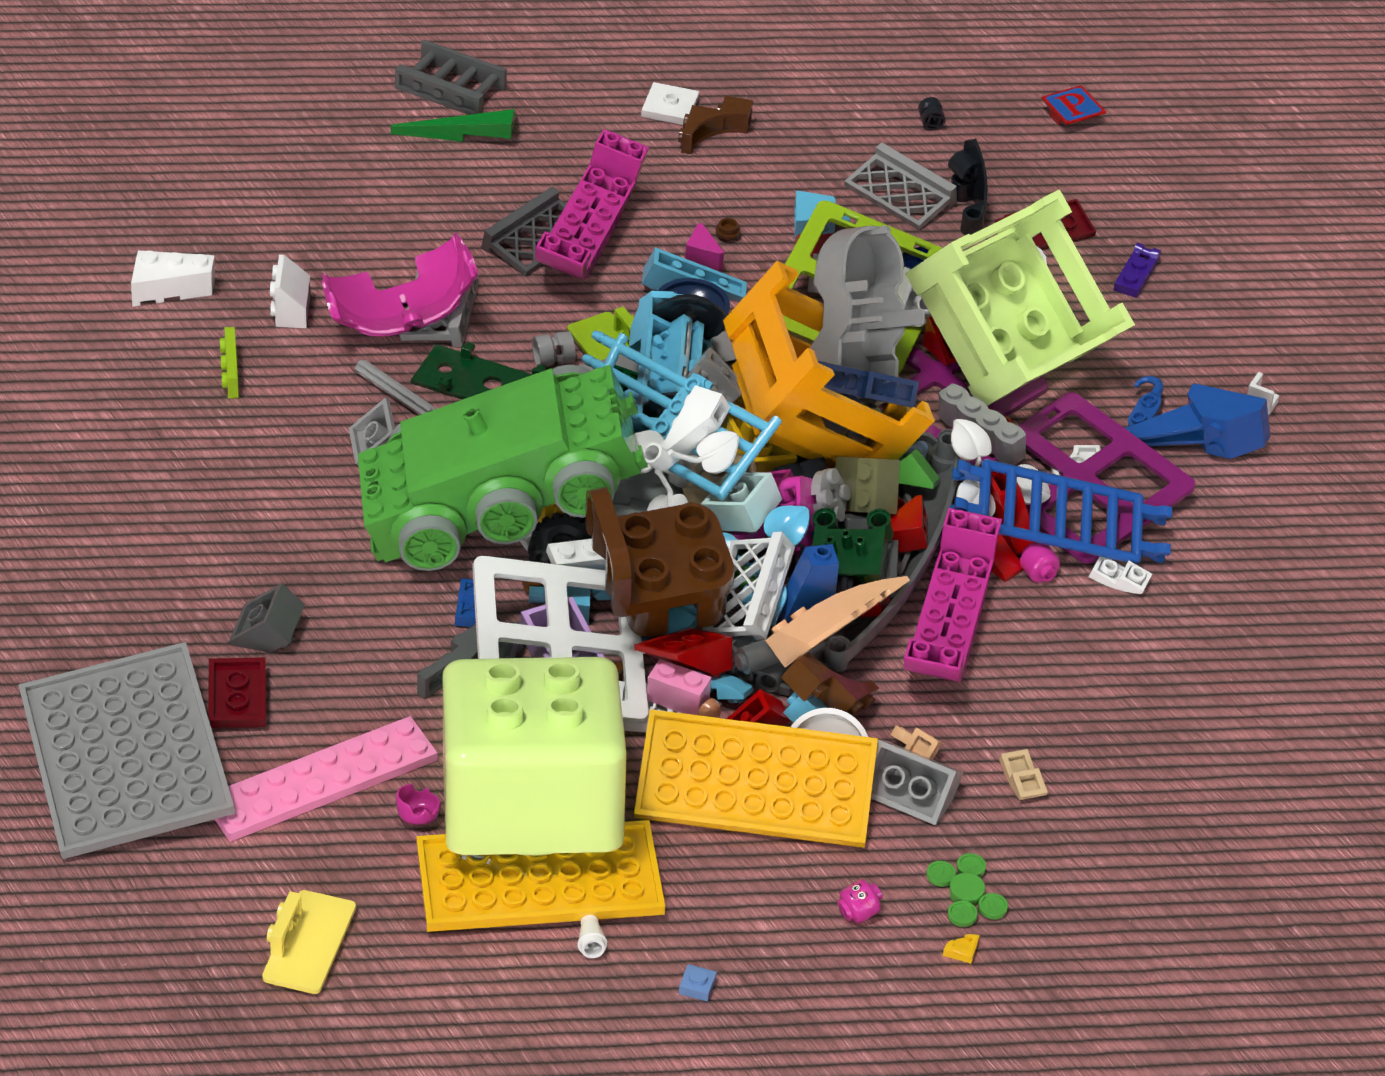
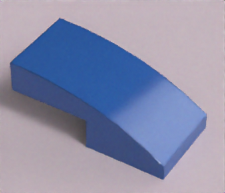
M461 578L455 626L472 627L476 623L473 579Z

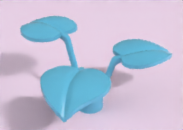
M781 506L773 509L764 521L766 535L771 538L773 532H783L791 543L797 546L804 538L809 526V509L805 506ZM723 532L729 549L731 540H737V538ZM737 554L735 559L738 560L741 556ZM755 560L753 563L747 562L744 565L749 568L757 561ZM761 569L753 574L756 579L759 577ZM783 584L771 626L776 625L778 617L787 600L785 584ZM754 592L742 600L744 605L751 601Z

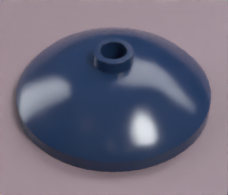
M696 278L677 279L666 283L658 290L675 292L677 294L699 295L723 309L726 316H728L730 311V300L724 290L706 280Z

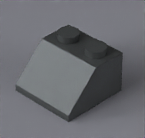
M282 583L244 604L229 643L232 646L269 653L281 647H287L294 638L293 633L301 621V613L305 604Z

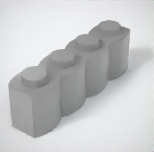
M950 384L939 392V417L945 424L953 427V421L956 419L972 421L988 434L992 446L991 453L994 454L999 462L1016 465L1025 459L1026 434L1022 428L1007 422L1002 414L988 409V406L982 400L970 396L966 389L957 384Z

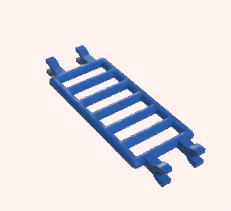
M989 459L983 460L981 467L973 466L964 460H958L957 468L953 467L951 479L980 482L979 504L969 503L966 499L956 497L954 505L951 504L949 508L989 516L991 472L1006 474L1004 520L999 532L1001 535L1123 562L1131 561L1134 564L1141 562V556L1163 563L1165 555L1169 556L1171 554V544H1155L1142 541L1143 519L1152 520L1157 525L1165 526L1166 518L1170 519L1172 517V507L1144 504V497L1140 493ZM1017 477L1032 480L1029 530L1014 527ZM1042 482L1057 486L1055 535L1040 532ZM1068 488L1083 491L1080 541L1065 538ZM1093 494L1108 497L1105 546L1091 544ZM1118 499L1133 502L1131 552L1116 549Z

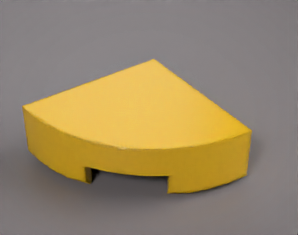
M966 934L963 938L954 941L950 940L944 947L943 956L971 964L980 935Z

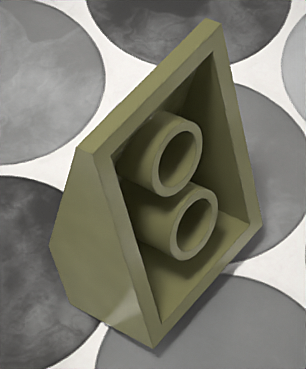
M836 456V469L842 477L844 484L849 485L851 491L850 499L846 500L845 511L869 513L874 509L880 508L887 510L889 514H897L900 460Z

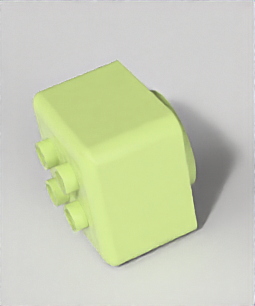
M604 657L459 659L445 667L443 671V775L446 845L449 850L461 855H546L552 853L610 852L622 846L625 823L626 745L618 670L612 661Z

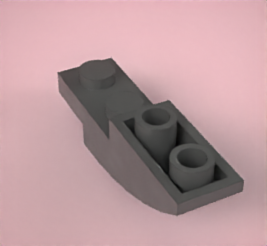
M476 623L451 640L450 653L444 654L438 661L423 668L417 674V694L422 698L426 699L443 688V671L449 663L459 659H478Z

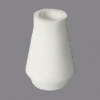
M587 915L581 919L578 949L585 957L597 958L604 953L607 947V939L599 925L598 918L594 915Z

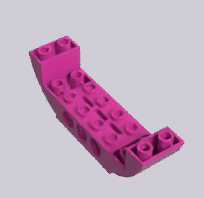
M603 129L595 143L590 164L551 233L545 231L536 246L535 260L581 280L589 277L621 219L649 147Z
M948 508L943 525L940 551L914 639H909L904 656V670L961 682L984 606L1002 519Z

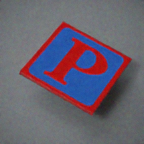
M1082 85L1041 97L1049 107L1050 117L1058 125H1060L1061 121L1065 125L1106 114L1105 109Z

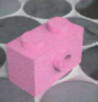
M659 659L648 676L647 701L683 714L697 715L701 705L710 699L711 677Z

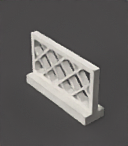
M773 532L771 538L731 540L729 552L734 564V572L739 570L741 574L733 580V585L727 595L732 593L734 597L726 603V613L737 604L742 608L730 618L725 613L726 621L719 627H704L702 630L727 636L752 635L756 641L767 638L795 546L783 532ZM768 547L766 554L759 559L757 554ZM738 549L749 550L738 560L735 559ZM754 557L757 562L743 571L741 567ZM761 569L759 577L751 582L749 577ZM744 581H747L749 585L736 594L734 589ZM754 592L751 601L744 605L742 600ZM746 615L743 626L735 627L734 624Z

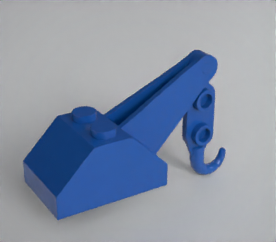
M1145 376L1134 384L1136 388L1144 383L1154 385L1152 391L1143 395L1138 400L1128 417V427H1125L1126 430L1148 446L1201 444L1206 454L1232 459L1265 447L1270 438L1267 399L1193 383L1187 393L1189 404L1157 416L1161 409V394L1164 389L1162 381L1154 376Z

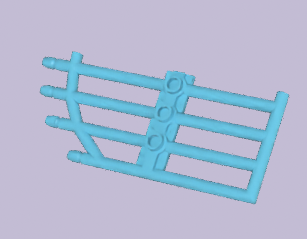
M595 330L592 333V338L595 341L611 349L605 363L591 355L585 354L582 357V361L593 369L610 364L620 384L666 408L657 421L641 412L631 416V419L660 433L664 440L672 428L674 419L681 412L687 395L691 393L694 386L696 385L711 390L714 386L712 382L699 374L692 373L687 379L626 346L625 344L629 338L623 333H620L616 340L601 331ZM621 354L680 386L681 389L673 399H670L615 369V363ZM728 400L726 401L731 407L728 411L729 414L762 432L753 444L739 437L738 449L746 453L737 465L732 463L724 470L730 475L721 487L679 463H675L668 469L723 501L782 423V420L775 415L767 422ZM720 426L719 430L716 431V432H722V431H728V430H726L725 428H723V427ZM697 447L691 451V453L700 457L697 453Z

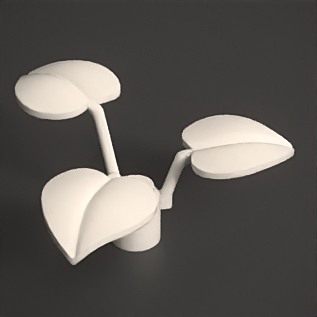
M964 419L953 421L951 443L955 453L967 461L975 459L976 463L974 466L979 467L982 462L981 457H986L991 453L992 446L988 434L972 421ZM1019 465L1020 467L1037 470L1035 467L1031 465ZM1017 477V483L1021 488L1025 504L1030 505L1032 480ZM964 480L957 489L956 497L966 499L969 503L979 504L980 482ZM1042 482L1041 503H1044L1051 495L1048 484ZM990 494L989 516L992 517L996 507L994 498Z
M647 430L634 433L637 450H639L638 446L641 445L645 460L648 463L647 468L641 469V474L647 473L654 468L655 473L659 476L667 490V495H659L649 503L647 511L688 503L687 498L683 494L673 495V490L663 475V471L671 467L673 457L694 463L702 462L703 469L708 473H720L732 464L739 444V435L731 431H722L706 436L697 445V453L700 457L695 458L674 452L672 449L666 451L660 446L664 438L656 431Z

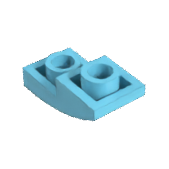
M721 673L719 677H711L710 692L717 690V699H728L729 703L743 702L753 692V686L737 677Z

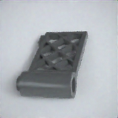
M737 611L728 613V614H727L728 617L730 618V617H731L732 615H734ZM725 617L718 624L714 625L713 628H717L726 621ZM740 619L734 624L735 627L743 626L745 620ZM770 626L766 639H768L771 635L774 634L771 630L773 626ZM752 635L732 636V657H734L737 668L748 675L781 662L765 641L766 639L756 641Z

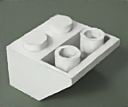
M279 255L278 265H273L272 279L276 281H271L270 297H273V300H275L271 301V316H275V327L306 328L311 296L310 275L285 255Z

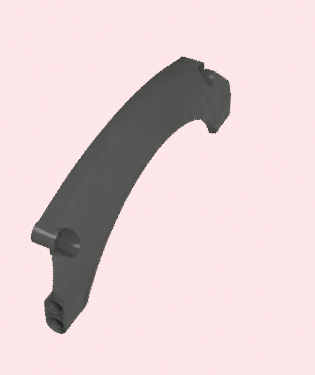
M952 429L942 430L938 434V439L931 433L924 432L914 442L915 444L917 441H924L928 445L929 450L925 459L940 477L939 484L933 489L900 483L898 486L905 504L915 496L922 495L927 513L928 547L907 551L899 567V577L907 576L910 581L899 588V592L894 598H890L889 605L879 616L858 617L809 651L818 661L836 673L846 670L848 662L870 643L897 614L921 580L942 538L947 511L950 505H953L957 480L951 479L952 469L953 467L957 468V461L960 460V457L952 447ZM734 661L733 669L730 670L731 676L749 683L753 688L790 696L794 692L781 678L793 663L786 668L782 663L747 675L737 668Z

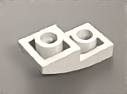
M1099 556L1088 577L1117 590L1142 594L1152 573L1131 561H1128L1124 567L1110 558Z

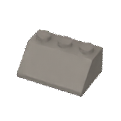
M878 739L871 799L937 825L954 799L964 772L889 741Z

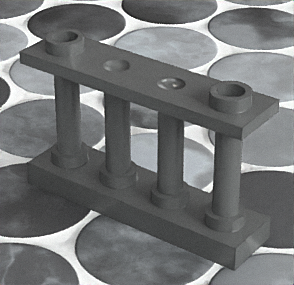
M424 39L421 42V60L413 68L399 64L395 69L396 89L467 115L483 113L484 95L491 87L503 91L506 89L507 69ZM429 64L440 67L433 76L422 72ZM450 71L461 75L455 83L443 80ZM471 79L482 83L475 91L464 87Z

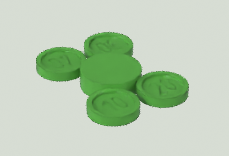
M967 853L959 857L957 861L958 875H956L954 866L946 861H934L927 867L926 876L930 883L940 887L950 885L949 896L954 903L948 908V919L959 927H968L976 922L978 915L976 905H978L979 912L988 919H1000L1006 915L1008 909V902L1003 896L996 893L984 895L985 884L980 877L985 873L986 862L981 856L974 853Z

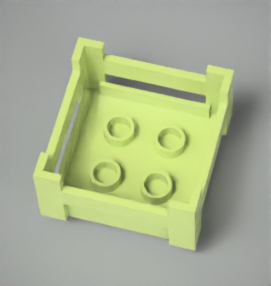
M1060 189L1041 198L1031 206L972 235L968 234L951 242L905 273L917 296L920 295L968 380L970 384L968 388L973 397L982 400L987 406L1063 364L1070 363L1135 325L1123 302L1112 309L1109 308L1061 222V219L1072 211ZM997 233V235H995V236H993V237H991V238H989V239H987V240H985V241H983V242H981V243H979V244H977V245H975V246H973V247H971V248H969V249H967V250H965V251H962V250H964V249H966V248H968V247H970V246H972V245H974V244H976V243H978V242H980V241H982V240H984V239H986V238H988V237H990V236H992V235H994V234ZM1039 233H1042L1090 322L1082 327L1032 239Z

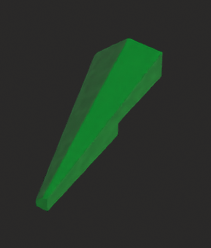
M515 109L391 124V134L463 142L464 134L511 139L512 132L515 129L517 112Z

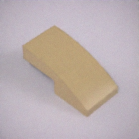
M1028 749L1000 755L999 761L1004 774L1019 800L1047 795L1048 792L1039 768H1034Z

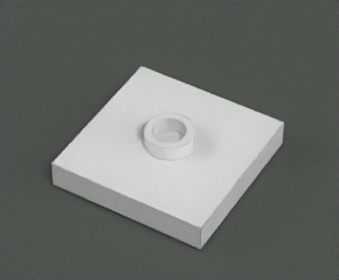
M653 82L643 105L641 117L683 125L685 114H689L692 105L697 104L699 91Z

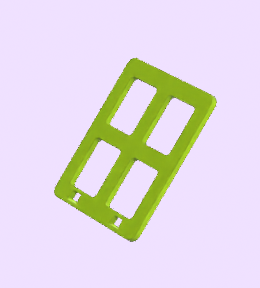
M824 200L816 205L785 265L796 269L799 276L807 275L814 278L817 260L812 259L810 256L826 225L830 222L847 229L863 226H888L891 230L890 234L896 239L901 251L923 260L941 250L942 247ZM843 216L856 220V224L843 220ZM915 245L929 250L926 254L914 249ZM799 276L790 284L789 288H794ZM783 315L789 335L813 344L819 334L818 331ZM924 325L920 327L906 326L904 334L895 346V355L899 360L898 375L901 373Z

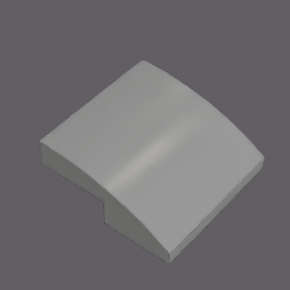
M709 347L691 369L687 379L692 373L705 377L714 384L711 391L721 393L726 400L733 403L734 400L742 395L736 380L737 375Z

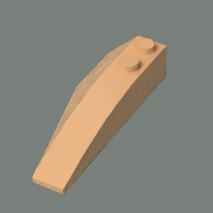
M907 576L858 585L823 600L809 610H806L803 606L790 616L793 619L790 623H787L784 619L771 629L774 634L765 641L786 668L797 658L812 650L909 582L910 579Z

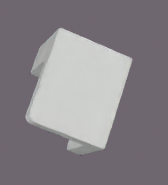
M1258 372L1249 385L1247 395L1267 399L1269 417L1278 403L1279 395L1261 386L1263 373Z

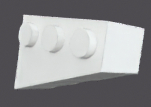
M138 250L131 281L132 307L140 306L142 301L156 300V303H162L164 298L180 296V300L212 295L215 283L214 255Z

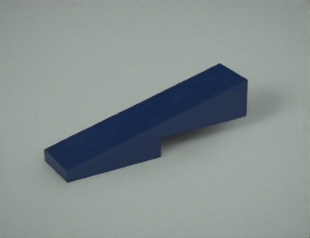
M818 361V363L833 369L835 374L824 386L827 389L839 394L854 395L859 398L910 408L915 407L919 381Z

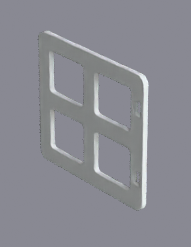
M479 556L474 560L473 584L478 659L499 658L498 642L546 647L549 649L550 658L572 657V650L619 655L623 661L626 700L621 701L623 722L642 723L646 720L648 701L643 653L634 650V644L641 643L642 640L640 635L631 630L626 617H618L620 635L575 631L570 628L567 586L605 590L606 570L490 556ZM494 578L543 584L545 587L548 627L498 621L496 616Z

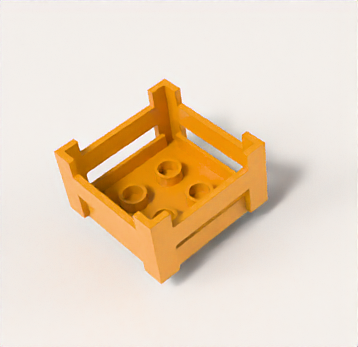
M776 261L723 320L737 360L732 365V368L737 375L736 380L740 387L746 410L767 422L774 415L780 418L782 423L768 442L808 460L824 457L828 469L836 468V456L898 460L934 423L935 420L929 404L921 401L916 408H910L884 402L881 404L884 412L882 414L825 388L824 386L835 375L833 369L818 363L814 350L810 349L811 344L789 335L783 318L784 315L820 332L823 328L824 304L789 288L790 284L799 276L798 271ZM821 417L868 437L870 440L864 445L826 428ZM752 426L755 436L758 437L762 431Z

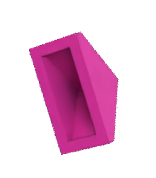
M702 223L697 224L686 244L685 259L723 272L724 251Z

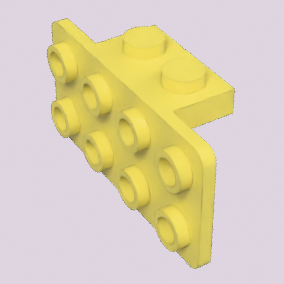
M302 890L299 893L290 891L286 901L279 904L275 925L271 924L267 932V942H270L271 956L262 974L263 981L307 993H320L355 913V902L307 890Z

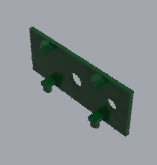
M471 342L462 345L461 352L435 344L412 377L411 384L463 400L491 390L483 385L488 380H496L503 386L545 371L547 368L538 364L532 369V374L473 356L472 352L476 346ZM447 366L450 367L452 370L450 372L443 373L440 372L438 369L440 367Z

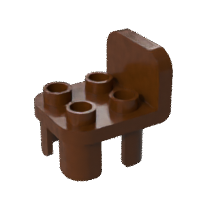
M607 487L586 491V529L588 534L592 536L593 551L606 560L605 590L611 596V608L615 616L626 617L631 630L643 637H657L667 633L669 608L697 603L696 622L700 628L716 625L724 618L727 593L733 585L734 564L719 520L713 511L701 504L689 502L682 505L635 512L617 517Z

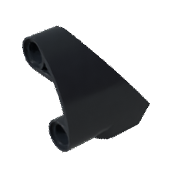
M976 138L965 140L964 149L955 153L948 162V168L954 173L951 183L957 186V202L973 200L975 203L966 207L962 212L960 231L963 235H972L983 229L987 204V173L982 152Z

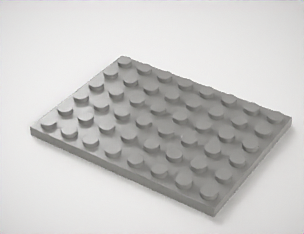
M186 642L19 684L62 859L236 814Z

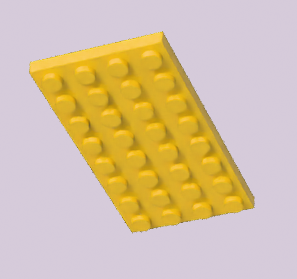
M650 709L634 818L865 848L878 738Z
M649 820L625 822L624 842L621 847L610 852L552 853L546 855L493 854L481 855L486 856L481 860H475L470 855H466L465 860L461 859V854L454 853L448 849L446 834L416 836L427 932L581 921L587 915H594L598 919L665 915L664 896ZM489 858H491L490 864H486Z

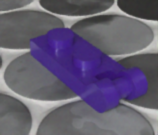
M1137 242L1133 253L1115 281L1113 290L1137 298L1158 263L1161 250L1156 248L1151 250L1145 248L1144 244Z

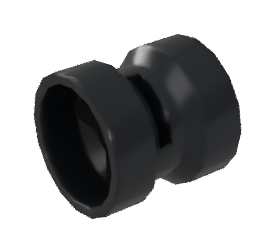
M935 97L923 99L918 106L923 126L927 130L940 129L946 121L940 100Z

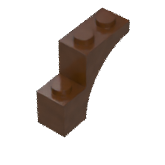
M725 96L723 104H718L717 109L692 105L690 113L685 114L683 128H680L678 142L682 143L681 153L691 154L698 143L717 134H747L752 120L753 100Z
M810 652L797 658L781 676L804 702L812 697L819 698L828 708L839 709L852 716L856 715L861 709L863 711L874 702L875 698L873 695L879 689L872 680L859 682L835 673L818 661Z

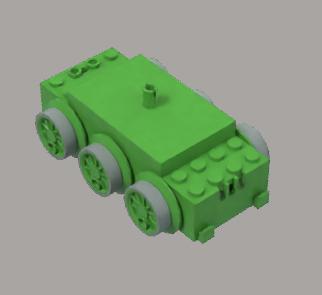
M610 364L592 371L577 365H564L536 373L401 421L391 432L389 441L386 444L358 453L364 526L372 538L370 539L371 551L376 560L384 559L386 563L402 557L408 566L417 570H438L450 565L458 557L466 534L479 530L481 535L491 542L498 544L516 543L527 538L535 530L543 507L556 503L561 511L568 515L586 517V491L601 487H607L613 502L620 480L641 474V469L648 467L641 445L638 446L639 450L636 447L631 416L639 412L632 392H629V397L626 398Z

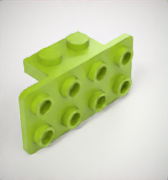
M623 306L614 309V315L611 312H604L569 324L567 331L571 332L573 340L585 354L591 355L595 359L603 360L607 358L611 349L595 341L592 338V333L595 330L601 331L615 340L620 333H623L629 338L625 344L629 347L631 324L634 316L630 315Z

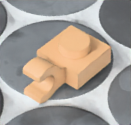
M896 725L891 733V736L906 744V749L930 759H934L942 745L941 741L919 728H916L912 734L905 728Z

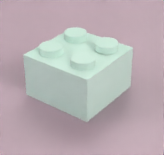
M745 472L724 501L709 493L701 505L715 513L722 531L751 533L760 529L767 515L781 502L782 497L772 473ZM726 473L717 485L721 487L730 474Z

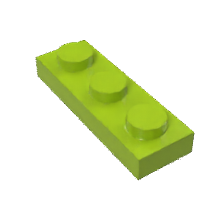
M224 327L225 338H220V353L226 354L221 355V371L226 370V372H221L222 388H227L228 398H238L235 327Z

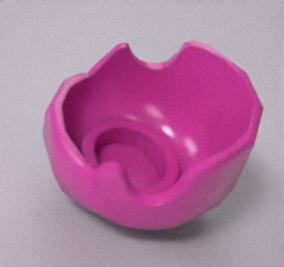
M407 784L400 787L396 793L398 815L404 822L413 825L428 824L434 821L441 811V803L438 796L431 793L427 787L423 791H416L413 784Z

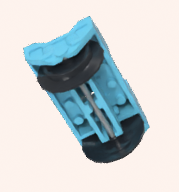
M651 291L639 299V307L631 324L629 347L687 378L689 372L709 347L712 348L713 337L720 335L725 329L723 320L727 316L723 309L699 295ZM639 365L637 381L670 399H673L681 389L680 386ZM627 389L624 392L626 398L629 397V392H632L637 402L638 411L656 421L666 409L631 389ZM632 420L634 433L650 430Z

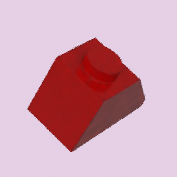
M917 495L897 510V514L891 515L894 532L891 540H898L899 553L928 547L927 513L922 495Z
M761 689L726 718L777 726H785L791 721L783 713L785 707L782 701Z

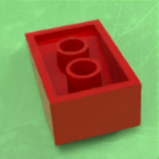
M688 627L634 644V650L696 672H703L704 675L710 677H719L722 672L733 669L732 636Z

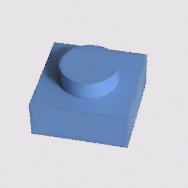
M688 964L679 986V994L708 1002L717 972Z

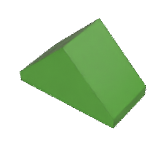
M915 449L900 461V484L930 489L935 488L939 484L940 477L918 449Z

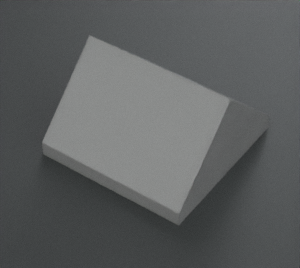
M386 397L349 427L355 464L358 466V453L386 444L389 441L391 432L395 429L390 401Z

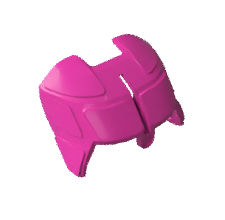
M453 232L454 236H451V239L440 247L417 255L415 262L418 278L399 286L382 291L377 290L368 272L347 277H329L321 273V282L324 287V294L331 317L339 324L354 328L360 333L372 337L397 335L409 332L412 329L411 327L414 326L421 328L435 323L456 309L461 302L463 294L476 280L478 271L473 255L466 244H463V240L459 237L458 233ZM407 302L409 309L404 310L402 304Z

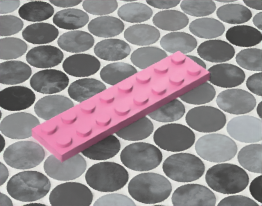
M409 716L228 786L236 814L215 819L229 842L433 763L437 761L438 753L413 718Z

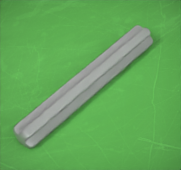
M359 360L357 362L355 371L416 414L421 415L435 410L434 406L368 361Z

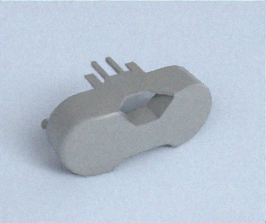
M863 226L843 229L831 235L823 244L817 258L813 283L824 300L823 328L810 349L814 350L818 361L898 377L899 360L895 355V346L904 334L906 326L924 325L925 309L906 310L905 304L898 295V287L903 282V256L899 244L890 234L891 230L888 226ZM859 398V400H860L861 402H864V403H867V404L872 403V404H875L876 406H879V405H881V404L884 403V402H879V401H874V400Z

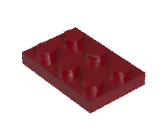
M266 657L209 658L208 719L211 728L266 727Z

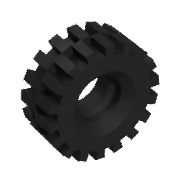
M558 512L553 513L551 519L548 515L543 517L542 522H538L535 530L532 532L527 554H530L528 560L551 564L546 552L548 544L592 539V536L587 532L586 521L581 523V517L569 518L570 515L566 513L563 514V517H559Z

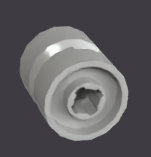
M570 331L554 333L553 337H550L549 334L533 336L532 351L536 366L541 364L548 368L553 367L555 362L559 366L575 363V345Z

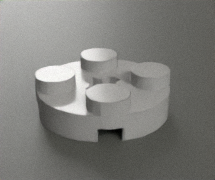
M836 468L817 471L811 483V495H816L817 504H813L814 512L821 508H830L836 513L838 522L844 521L846 500H849L851 497L849 485L844 484Z

